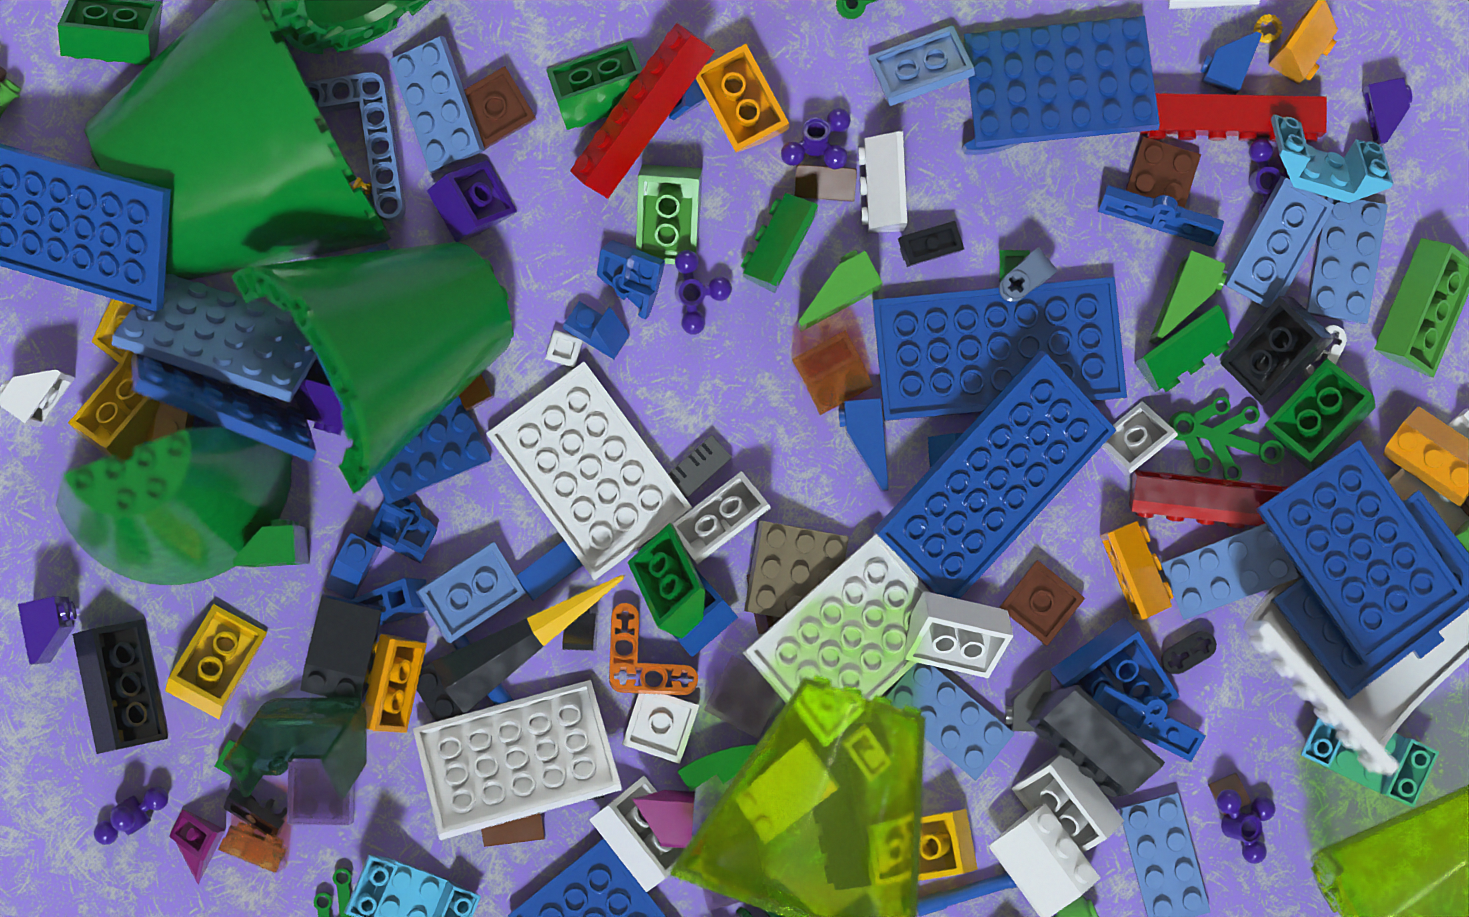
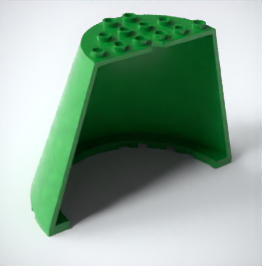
M216 0L85 124L84 132L92 148L90 153L101 171L170 190L165 274H174L177 277L192 280L238 271L248 266L280 263L383 243L392 239L362 186L354 189L350 183L357 178L346 158L343 157L339 150L338 143L332 135L282 34L274 22L266 0Z

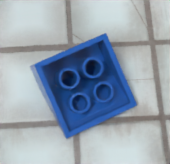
M1125 617L1118 620L1050 669L1061 689L1078 685L1091 698H1093L1101 682L1141 702L1148 696L1155 695L1169 705L1180 697L1138 630Z

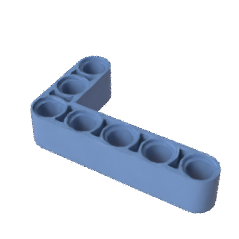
M367 72L306 82L310 92L317 91L320 93V98L316 104L321 113L360 107L376 211L387 222L395 223L400 221L405 215L406 206L388 88L383 79L376 73ZM371 82L380 84L379 91L374 95L365 93L366 86ZM340 87L350 88V94L346 99H336L335 94ZM374 112L384 113L383 122L378 125L370 124V117ZM380 141H386L389 143L388 151L382 155L375 154V145ZM386 170L392 171V181L386 185L380 184V174ZM389 200H395L398 203V208L393 214H385L383 212V206Z

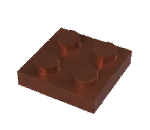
M506 66L464 89L485 149L536 120L535 115Z
M1143 136L1126 191L1154 199L1160 195L1171 196L1177 200L1178 206L1185 208L1201 154Z
M1036 560L998 608L1008 610L1009 617L1045 646H1048L1085 598Z

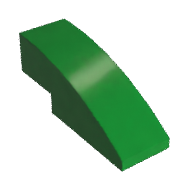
M771 743L732 746L699 757L678 769L677 772L690 791H693L715 775L718 776L722 784H725L773 751L774 748Z

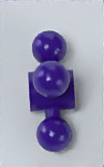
M836 108L828 114L827 121L819 117L808 119L803 125L802 141L799 143L791 141L782 147L781 158L783 162L787 165L795 166L803 161L805 153L815 157L824 154V162L829 168H842L848 160L847 152L839 145H831L829 137L832 131L840 133L848 129L851 123L849 113L844 109ZM816 135L820 136L821 138H812L811 136Z
M1257 139L1249 146V156L1258 164V169L1254 170L1249 177V186L1254 193L1263 196V202L1258 208L1259 215L1280 177L1284 176L1290 179L1286 168L1283 173H1280L1278 169L1269 167L1268 160L1272 157L1273 147L1265 139ZM1264 172L1269 174L1272 180L1271 186L1268 189H1264L1259 182L1260 176Z
M683 250L675 258L677 270L683 273V279L675 287V297L681 304L686 305L687 309L681 320L683 330L688 334L695 335L700 333L705 327V318L697 311V305L703 302L705 296L709 295L716 301L726 300L732 293V285L724 277L712 279L709 285H703L700 281L694 279L693 272L696 271L699 265L698 256L691 250ZM692 283L697 288V296L695 299L687 301L683 296V289L687 284Z
M153 786L145 792L144 801L141 803L133 795L111 810L110 821H101L95 826V840L102 845H110L118 838L119 831H125L127 836L147 825L151 819L146 812L149 809L154 811L163 809L169 800L167 791L160 786Z
M1232 789L1223 790L1217 797L1218 808L1223 813H1226L1221 822L1223 834L1226 837L1244 842L1242 855L1247 862L1252 864L1262 862L1266 857L1267 849L1264 843L1258 840L1262 833L1261 821L1270 820L1274 816L1276 810L1274 802L1268 797H1258L1252 802L1251 812L1247 814L1239 810L1242 803L1240 795Z

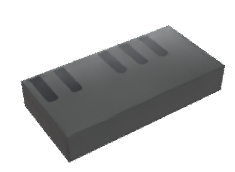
M711 435L668 475L678 489L688 498L732 457Z

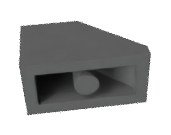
M1051 670L1040 671L1011 699V706H1006L1005 724H1010V730L1035 732V729L1026 721L1042 694L1051 691Z

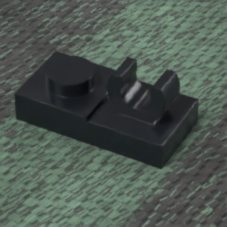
M955 221L898 238L900 252L907 267L964 250Z
M233 788L229 793L224 805L225 810L274 841L282 831L284 819L288 812V808L284 807L281 813L274 814L271 808L275 800H268L263 808L260 806V803L256 802L253 795L246 791H239L236 788Z

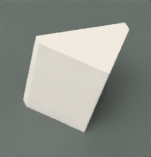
M1141 401L1113 424L1116 431L1101 447L1126 476L1146 462L1178 434L1150 407Z

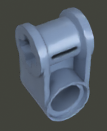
M1038 247L1003 278L999 285V293L1004 300L1017 302L1034 288L1042 285L1058 270ZM1019 282L1021 286L1018 290L1011 292L1008 288L1011 283Z

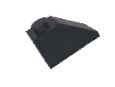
M591 607L564 629L562 650H596L598 613H591Z

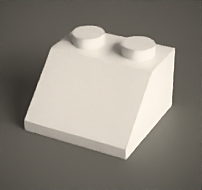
M59 370L13 377L10 381L6 380L0 387V406L25 424L41 427L75 380V377Z

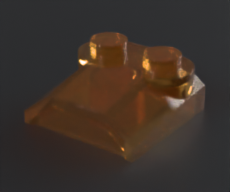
M238 822L237 826L230 825L227 835L222 839L218 850L274 873L286 868L288 861L285 855L288 848L283 845L284 839L272 834H267L266 837L254 833L256 828L246 823Z

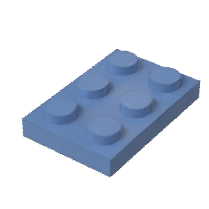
M953 25L868 56L870 65L889 106L975 76L972 62Z
M490 542L416 590L417 595L447 643L456 640L526 594L495 542Z

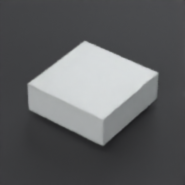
M554 330L545 359L575 368L583 341L573 335Z

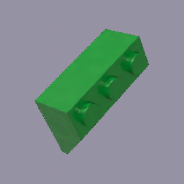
M69 0L57 25L60 56L148 65L153 60L158 48L162 1Z
M631 40L546 69L567 130L580 128L587 123L608 118L612 109L617 106L629 89L630 84L635 81L643 70Z
M788 193L784 194L782 200L776 198L769 211V214L773 216L769 225L762 224L755 237V241L759 242L754 253L747 252L740 266L745 269L743 277L775 293L814 221L819 205Z
M1217 304L1134 363L1155 392L1161 388L1167 392L1181 382L1178 376L1186 371L1192 375L1206 365L1203 359L1212 353L1216 358L1229 349L1230 346L1227 342L1233 339L1234 336L1221 307Z
M1327 358L1265 423V426L1294 458L1310 471H1313L1321 466L1376 408L1374 395Z
M289 519L271 520V526L261 527L233 559V566L253 568L310 564L308 528L299 526V521Z
M668 523L627 563L657 628L682 639L703 620L705 589L674 525Z

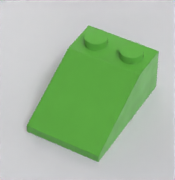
M642 164L638 174L637 250L663 259L665 264H675L677 254L683 250H691L697 255L702 168Z
M854 250L840 258V264L799 319L797 328L800 332L880 290L883 282L866 251L858 254L857 250Z
M1192 250L1181 259L1148 342L1154 344L1162 339L1212 294H1216L1217 290L1220 291L1227 277V274L1223 273L1226 264Z

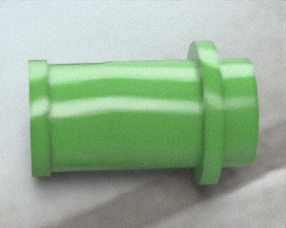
M7 78L4 82L0 81V118L14 98L20 97L18 93L21 91V88Z

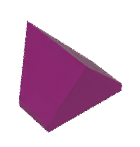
M662 790L633 798L634 803L660 842V846L691 848L695 792Z
M182 809L169 837L176 842L197 884H199L225 829Z

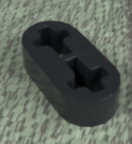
M1202 631L1189 635L1163 652L1161 656L1162 667L1171 674L1184 673L1215 653L1217 646L1215 638L1212 634ZM1198 637L1202 640L1208 639L1209 644L1206 645V653L1202 650L1191 653L1190 649L1198 644L1196 640ZM1172 652L1175 655H1181L1186 652L1187 657L1180 661V668L1169 666L1168 662L1171 660L1170 654Z

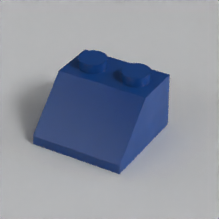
M696 568L697 575L705 589L703 620L682 639L674 636L691 657L696 655L738 618L725 600Z

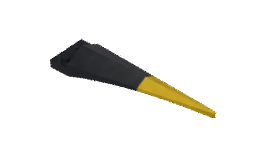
M620 575L434 660L423 667L416 690L435 721H441L469 712L540 649L620 583L625 575Z

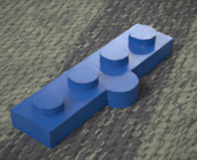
M1107 185L1098 209L1100 213L1214 247L1224 224L1223 220L1178 206L1177 200L1171 196L1160 195L1154 199Z
M1101 682L1093 696V699L1131 733L1190 762L1206 737L1203 732L1167 715V704L1158 696H1148L1141 702Z

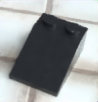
M1279 296L1220 364L1261 405H1264L1312 364L1335 338L1293 297Z
M323 594L305 660L300 691L360 705L369 686L368 677L372 669L383 608Z

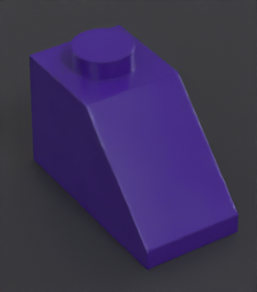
M1404 77L1368 84L1362 89L1372 140L1380 146L1388 142L1410 108L1412 91L1410 86L1405 84Z

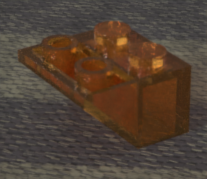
M846 330L791 360L819 415L843 404L844 401H848L873 387L861 357Z

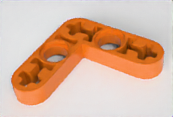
M629 603L617 605L611 616L609 683L611 687L621 693L688 695L692 693L698 683V674L691 666L638 663V610ZM622 611H627L628 616L634 618L628 621L627 633L615 634V631H622V620L616 617L621 616ZM620 640L629 641L633 647L632 652L628 655H620L615 650L617 642ZM624 670L626 671V676L636 677V670H640V686H635L636 679H628L626 685H621L620 680L614 679V676H619L620 671ZM650 671H656L662 676V683L656 687L649 686L645 681V675ZM667 672H672L671 678L676 679L681 677V673H687V678L692 679L693 682H688L687 687H681V682L671 681V687H666Z

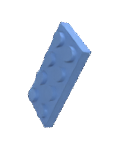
M439 36L390 59L429 172L440 171L485 150L445 37Z
M1281 176L1230 267L1224 285L1268 309L1279 296H1285L1335 205L1315 193L1293 187L1290 179Z
M1326 197L1325 199L1335 206L1319 233L1306 310L1311 315L1367 324L1388 204L1360 199L1346 203Z
M1266 523L1161 563L1183 620L1300 577L1297 568Z
M918 662L914 664L881 701L975 781L1015 734L937 668Z
M1176 792L1119 807L1118 811L1124 820L1122 826L1147 917H1195L1210 913L1179 794Z

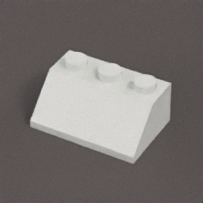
M903 131L865 138L864 147H858L859 165H865V177H860V195H866V207H861L862 225H867L868 233L904 231L907 225Z
M741 471L674 522L673 525L683 546L695 562L699 564L770 510L771 506Z
M924 591L911 615L904 659L989 678L1013 637L1008 610Z
M1058 753L1011 789L1028 811L1046 803L1080 851L1084 853L1108 839L1124 820L1093 779L1083 775L1075 763Z
M642 776L589 820L647 892L666 879L701 847L693 836L691 848L660 846V842L633 801V798L657 792L648 779Z
M1046 803L1025 813L988 845L1040 917L1053 916L1083 895L1100 879V876Z

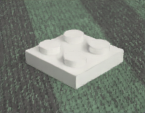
M638 694L622 745L680 764L699 705L671 695Z

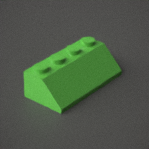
M1421 238L1413 252L1406 275L1401 280L1400 289L1389 309V315L1382 331L1378 335L1374 349L1389 360L1434 378L1469 295V258L1451 244Z

